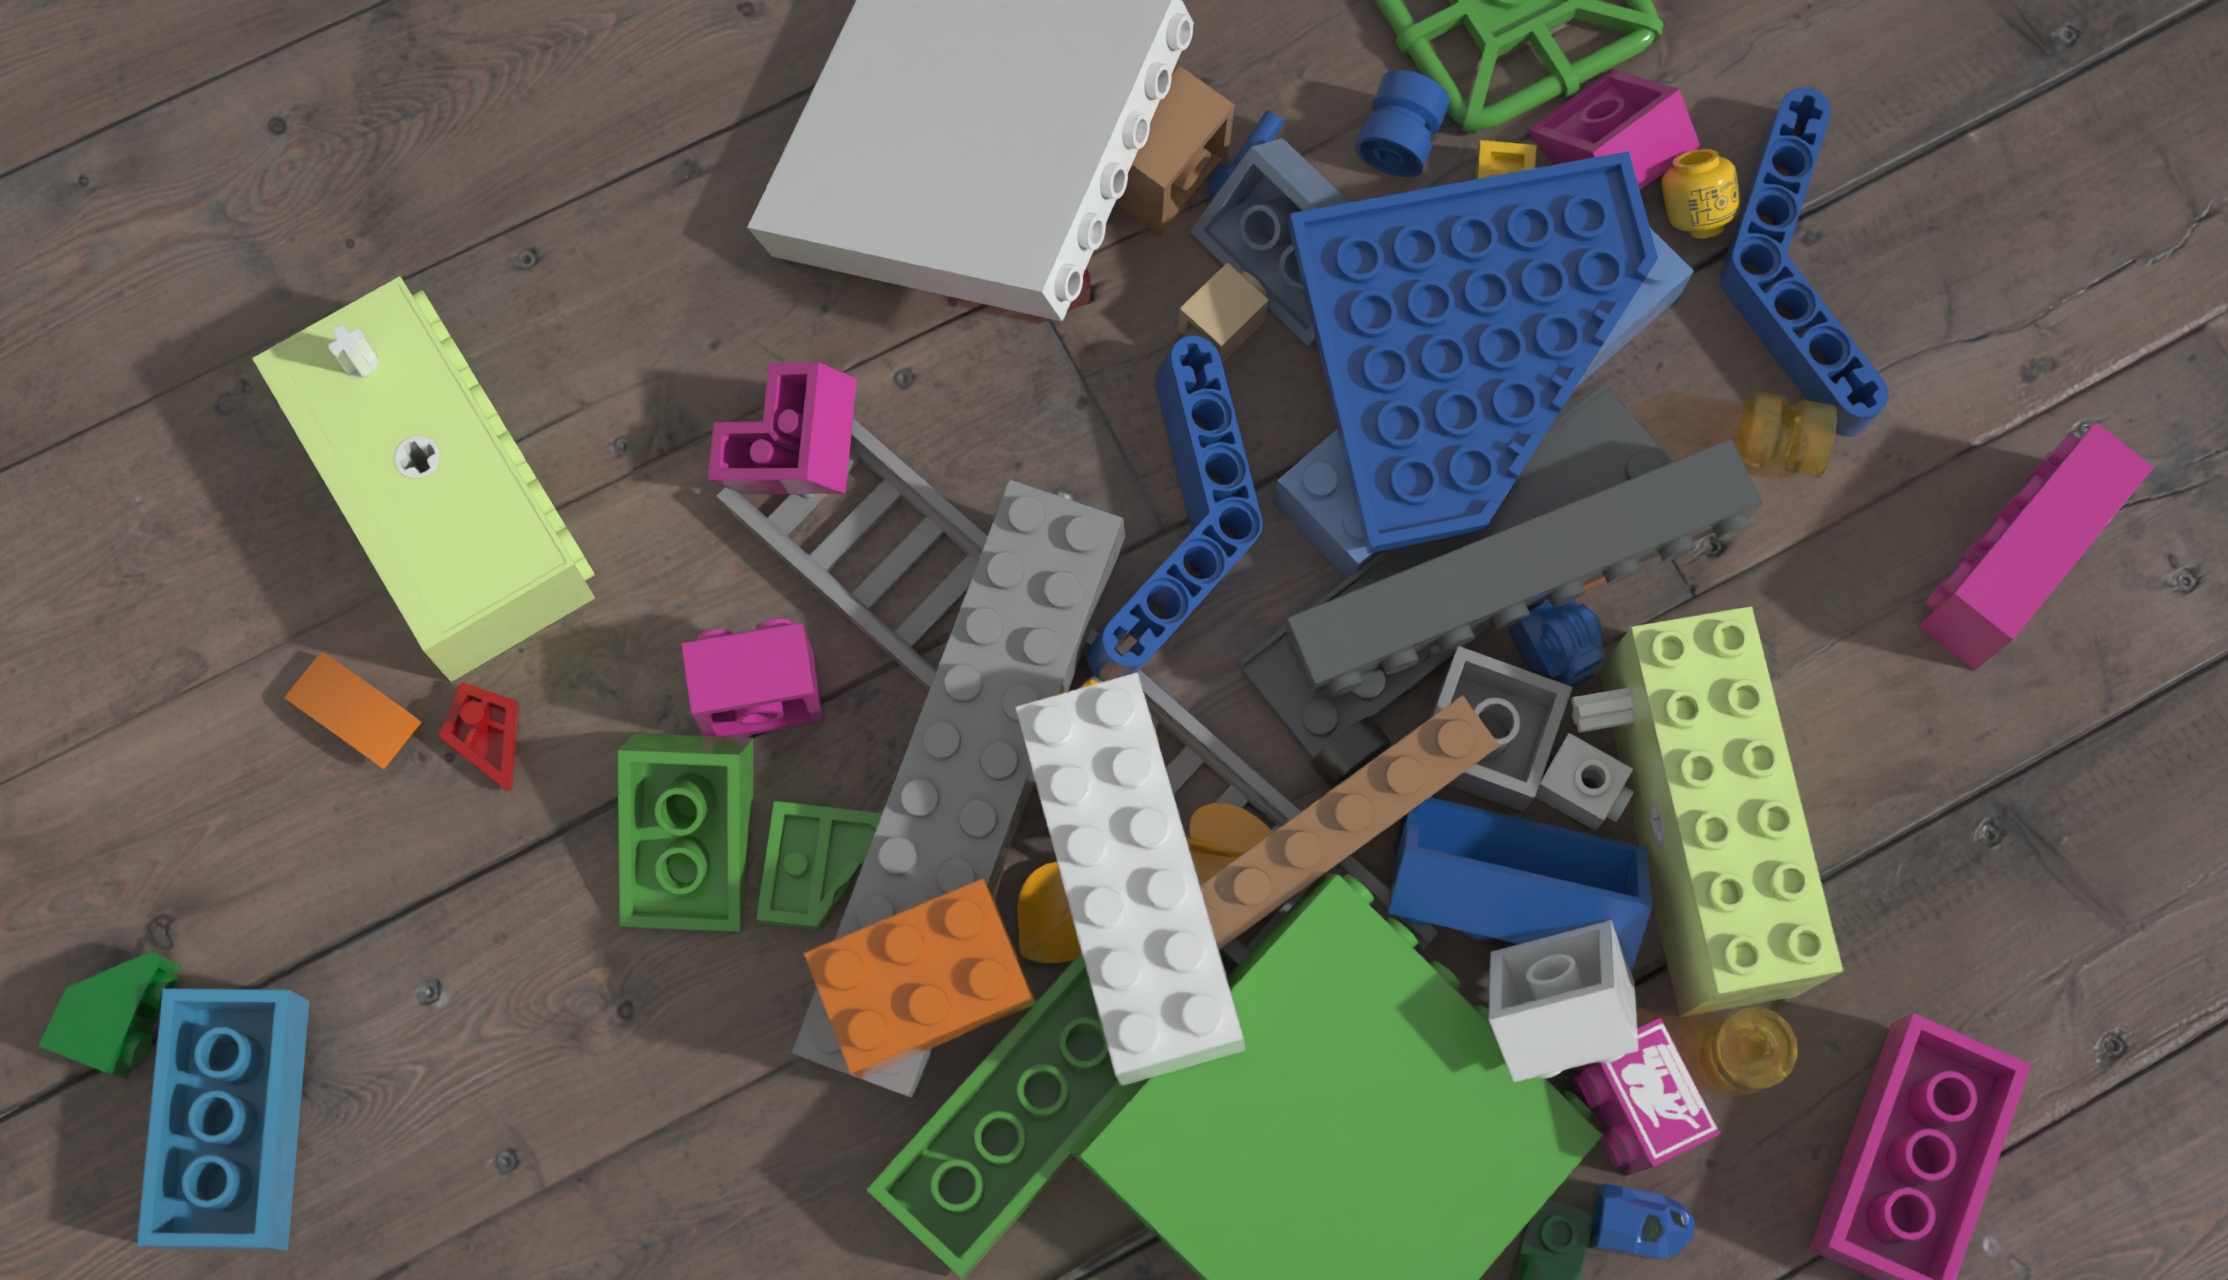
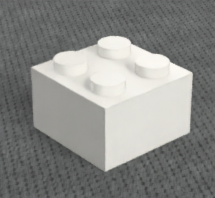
M1611 920L1491 952L1489 1021L1514 1082L1533 1077L1549 1078L1568 1068L1592 1062L1608 1063L1618 1060L1625 1054L1639 1051L1634 980Z

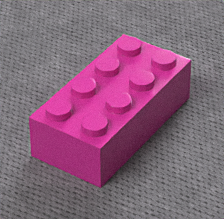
M2097 422L2080 438L2070 432L2052 453L2049 452L2026 478L2029 481L1994 516L1992 520L1995 522L1960 557L1958 567L1949 577L1946 576L1926 598L1923 604L1930 608L1931 611L1918 627L1975 671L2014 640L2152 471L2154 466Z
M1915 1013L1892 1022L1811 1241L1809 1251L1874 1280H1956L2032 1064Z

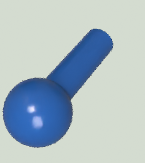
M1266 110L1233 162L1220 166L1212 172L1207 184V191L1211 200L1214 199L1252 146L1274 140L1285 123L1279 116ZM1251 191L1244 194L1236 205L1243 203L1249 197Z

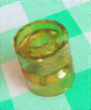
M1752 390L1744 405L1736 442V448L1744 464L1771 469L1777 462H1782L1785 472L1820 478L1827 467L1833 448L1837 425L1836 406L1800 399L1794 406H1790L1786 396Z
M1762 1007L1744 1008L1713 1024L1702 1036L1697 1050L1698 1066L1705 1080L1716 1091L1731 1097H1748L1782 1082L1793 1070L1798 1055L1796 1037L1790 1025L1777 1013Z

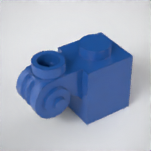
M1575 600L1558 607H1552L1550 601L1529 610L1530 616L1512 625L1509 634L1530 672L1571 686L1572 689L1590 680L1595 675L1592 669L1606 660L1602 649L1603 639L1599 617L1585 604L1577 605Z

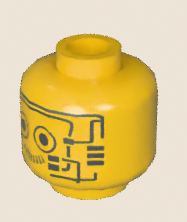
M1711 149L1693 150L1677 156L1673 159V166L1664 173L1661 182L1668 221L1674 228L1690 232L1694 238H1709L1722 233L1725 229L1724 225L1737 217L1741 208L1735 166L1727 158L1719 157L1717 151Z

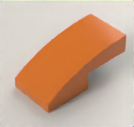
M323 651L319 653L284 697L298 710L332 732L344 743L383 770L422 723L400 705Z

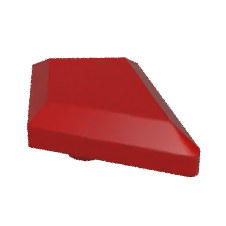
M461 682L438 737L504 790L511 791L513 789L519 703L516 700Z

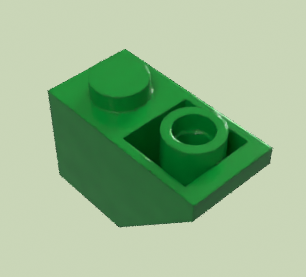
M150 951L66 987L38 1046L103 1072L128 1079L132 1069L138 1068L148 1055L152 1043V1035L149 1032L159 1011H161L163 989H178L179 977L176 975L181 965Z

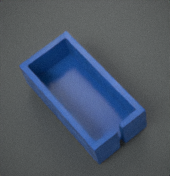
M1431 797L1403 816L1393 854L1388 914L1401 916L1405 921L1415 925L1427 926L1435 924L1461 930L1467 936L1475 939L1488 940L1496 938L1517 944L1611 920L1629 969L1633 970L1652 910L1647 847Z

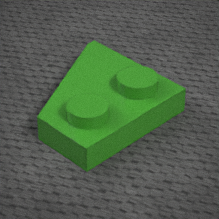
M774 801L756 918L757 922L765 925L819 931L862 869L882 813Z

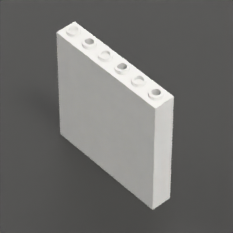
M856 0L747 228L772 257L1063 322L1071 301H1074L1080 294L1083 274L1093 251L1099 248L1104 239L1106 222L1115 201L1123 195L1126 189L1128 172L1138 149H1141L1148 139L1150 122L1160 99L1165 98L1169 92L1172 72L1182 50H1185L1191 42L1194 22L1182 0Z

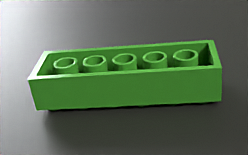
M1082 952L1036 1002L1037 1004L1031 1007L867 1189L875 1199L962 1280L968 1276L1071 1160L1073 1155L1069 1150L1129 1085L1121 1086L1115 1074Z

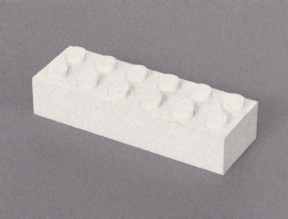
M1138 672L1017 706V715L1115 1074L1121 1086L1245 1051L1244 1038Z

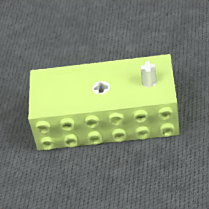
M401 276L252 358L421 648L450 682L595 599L585 582L595 576L593 570L423 290L412 295Z
M1750 606L1631 627L1599 670L1604 692L1572 697L1571 701L1574 710L1572 718L1574 725L1577 724L1579 733L1612 727L1619 760L1633 769L1625 786L1634 791L1629 803L1639 846L1647 847L1651 897L1679 1017L1798 996L1843 972L1753 608Z

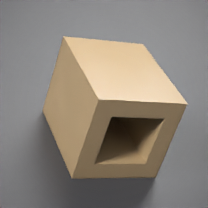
M1227 262L1180 307L1178 331L1185 337L1193 335L1209 340L1217 348L1223 363L1265 322L1269 299L1266 297L1267 293L1262 284L1248 272L1240 274Z

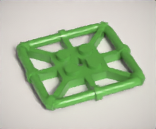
M1374 0L1396 33L1395 44L1402 55H1410L1422 75L1434 80L1447 91L1450 103L1446 113L1456 123L1463 126V132L1474 135L1476 130H1486L1499 126L1558 95L1566 98L1579 90V84L1638 55L1649 45L1657 42L1661 37L1663 22L1658 18L1651 0H1624L1628 8L1598 0H1448L1451 5L1450 7L1418 23H1415L1401 0ZM1571 19H1577L1626 32L1628 35L1570 64L1549 31ZM1461 24L1465 26L1483 54L1469 103L1464 99L1428 43L1430 40ZM1529 41L1550 75L1489 106L1483 107L1496 58Z

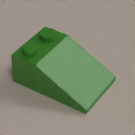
M634 733L618 749L620 927L741 931L753 806V738Z

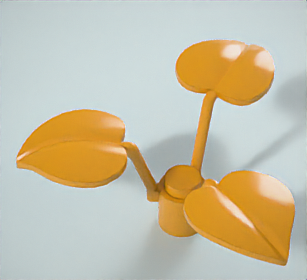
M1089 680L1081 688L1098 684V682ZM1212 803L1197 809L1192 815L1189 824L1190 838H1185L1199 886L1272 834L1271 829L1252 813L1233 804ZM1058 862L1045 864L1036 869L1027 878L1019 894L1017 904L1019 953L1026 960L1038 963L1057 964L1074 961L1080 955L1082 949Z

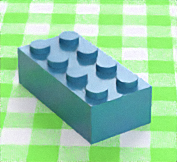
M163 989L137 1246L160 1250L288 1251L310 1000L290 990Z

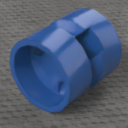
M1394 70L1383 75L1372 102L1371 108L1373 112L1366 116L1355 144L1358 156L1368 165L1389 175L1415 177L1421 174L1432 149L1429 137L1438 133L1450 103L1447 91L1434 80L1416 72Z

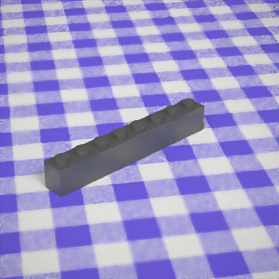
M1729 439L1287 618L1286 633L1313 695L1328 690L1330 697H1336L1361 686L1364 683L1361 676L1383 667L1388 675L1416 664L1419 661L1417 653L1436 645H1439L1441 652H1447L1456 649L1458 646H1463L1475 638L1473 630L1493 622L1497 630L1515 625L1530 616L1528 608L1547 600L1550 601L1552 607L1569 603L1586 593L1584 585L1605 578L1607 585L1628 579L1641 571L1639 563L1659 555L1663 563L1680 558L1696 548L1693 542L1713 533H1715L1717 540L1732 537L1751 526L1749 519L1762 505V500L1733 439Z

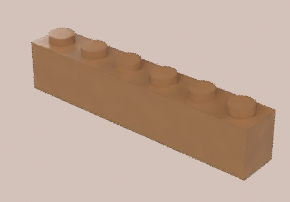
M1463 695L1200 885L1218 950L1500 746Z

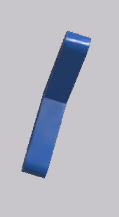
M1801 87L1793 89L1785 95L1767 127L1720 272V285L1724 293L1824 424L1835 434L1843 437H1854L1862 434L1885 408L1889 398L1888 388L1883 378L1787 255L1831 113L1828 100L1822 93L1812 88ZM1796 121L1801 124L1799 138L1790 136ZM1777 165L1788 169L1792 176H1783L1773 166ZM1757 214L1769 215L1776 221L1777 225H1767L1759 219ZM1741 262L1754 264L1760 269L1762 275L1748 273L1742 267ZM1775 306L1788 308L1793 312L1796 320L1783 318L1777 313ZM1809 350L1823 353L1828 358L1830 365L1817 363L1811 357ZM1841 377L1837 384H1834L1835 380ZM1857 401L1858 403L1854 406L1851 404L1852 402Z
M1189 335L1177 341L1158 367L1155 375V385L1192 532L1092 642L1088 649L1087 662L1090 671L1102 682L1137 673L1252 546L1262 532L1263 521L1221 357L1217 348L1209 340L1201 336ZM1192 417L1202 419L1208 425L1210 431L1199 428L1194 423ZM1205 470L1217 473L1224 485L1213 482ZM1219 523L1231 527L1236 533L1238 540L1227 537L1222 532ZM1183 562L1192 563L1197 566L1202 573L1203 579L1191 576L1186 571ZM1147 601L1156 602L1161 605L1166 611L1168 619H1161L1153 615L1148 608ZM1130 633L1138 641L1124 656H1121L1114 648Z

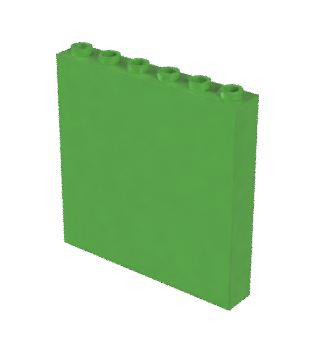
M1339 874L1321 875L1226 978L1244 1038L1245 1051L1130 1083L1069 1150L1085 1168L1201 1280H1479L1603 1136L1588 1121L1593 1115L1591 1110L1571 1092L1563 1090L1560 1093L1545 1078L1533 1077L1517 1082L1513 1081L1490 1024L1489 1010L1480 1004L1473 1008L1457 992L1462 986L1457 977L1437 961L1429 964L1414 949L1418 943L1415 936L1396 919L1390 917L1385 921L1369 905L1374 900L1372 894L1363 884L1349 874H1346L1343 878Z

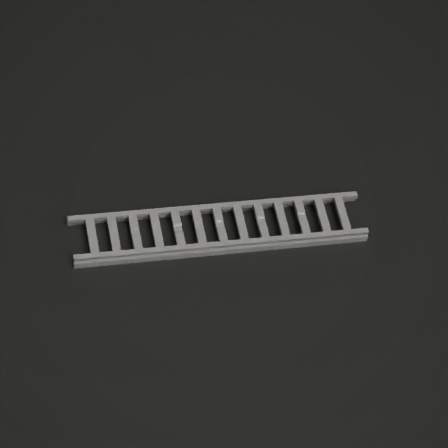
M854 418L847 475L861 461L882 482L810 555L787 535L827 494H790L768 518L735 489L725 487L716 496L718 502L928 691L930 690L937 669L915 651L914 648L966 595L988 537L984 532ZM903 498L925 519L852 593L849 592L829 573ZM945 535L967 557L893 631L872 612V609ZM1091 628L1081 655L1086 661L1088 649L1099 635L1093 628ZM1114 648L1119 655L1124 656L1116 648ZM1141 670L1138 671L1155 729L1161 726L1185 747L1166 767L1173 796L1205 765L1229 786L1215 803L1233 804L1243 809L1247 804L1251 805L1274 826L1271 829L1272 832L1301 813L1298 808ZM1094 674L1087 680H1095L1098 683H1102ZM1189 831L1185 834V837L1190 838ZM1351 855L1323 874H1339L1342 878L1349 874L1357 879L1374 897V900L1369 905L1385 921L1390 917L1394 918L1415 936L1418 943L1414 949L1419 954L1423 952L1439 933L1431 925H1415L1405 921L1401 916L1388 914L1390 889ZM1315 881L1292 896L1247 947L1238 938H1235L1218 951L1237 967Z

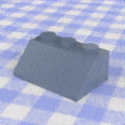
M1283 138L1252 146L1192 227L1190 233L1223 265L1228 262L1240 274L1248 272L1262 284L1267 293L1266 297L1269 299L1268 308L1307 346L1313 345L1316 342L1287 222L1290 213L1349 203V201ZM1251 191L1249 197L1243 203L1236 205L1244 194Z

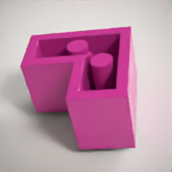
M820 362L769 363L763 422H714L708 480L746 494H845L857 379Z

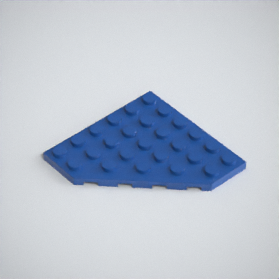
M1629 151L1290 213L1287 223L1367 553L1484 531L1658 259Z

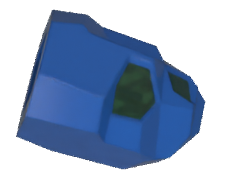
M1601 1184L1597 1187L1592 1213L1596 1214L1590 1236V1249L1650 1260H1661L1676 1256L1692 1240L1695 1219L1684 1205L1663 1194L1631 1189L1624 1186Z

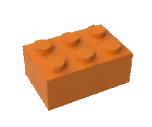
M984 879L975 881L804 953L850 1074L859 1078L1037 1004L990 888Z

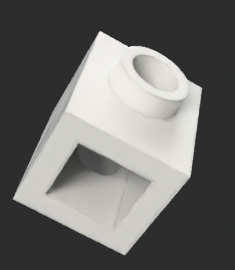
M1568 733L1541 780L1535 797L1596 832L1606 817L1617 822L1634 793L1633 790L1624 786L1633 769ZM1583 782L1589 784L1593 789L1586 787Z

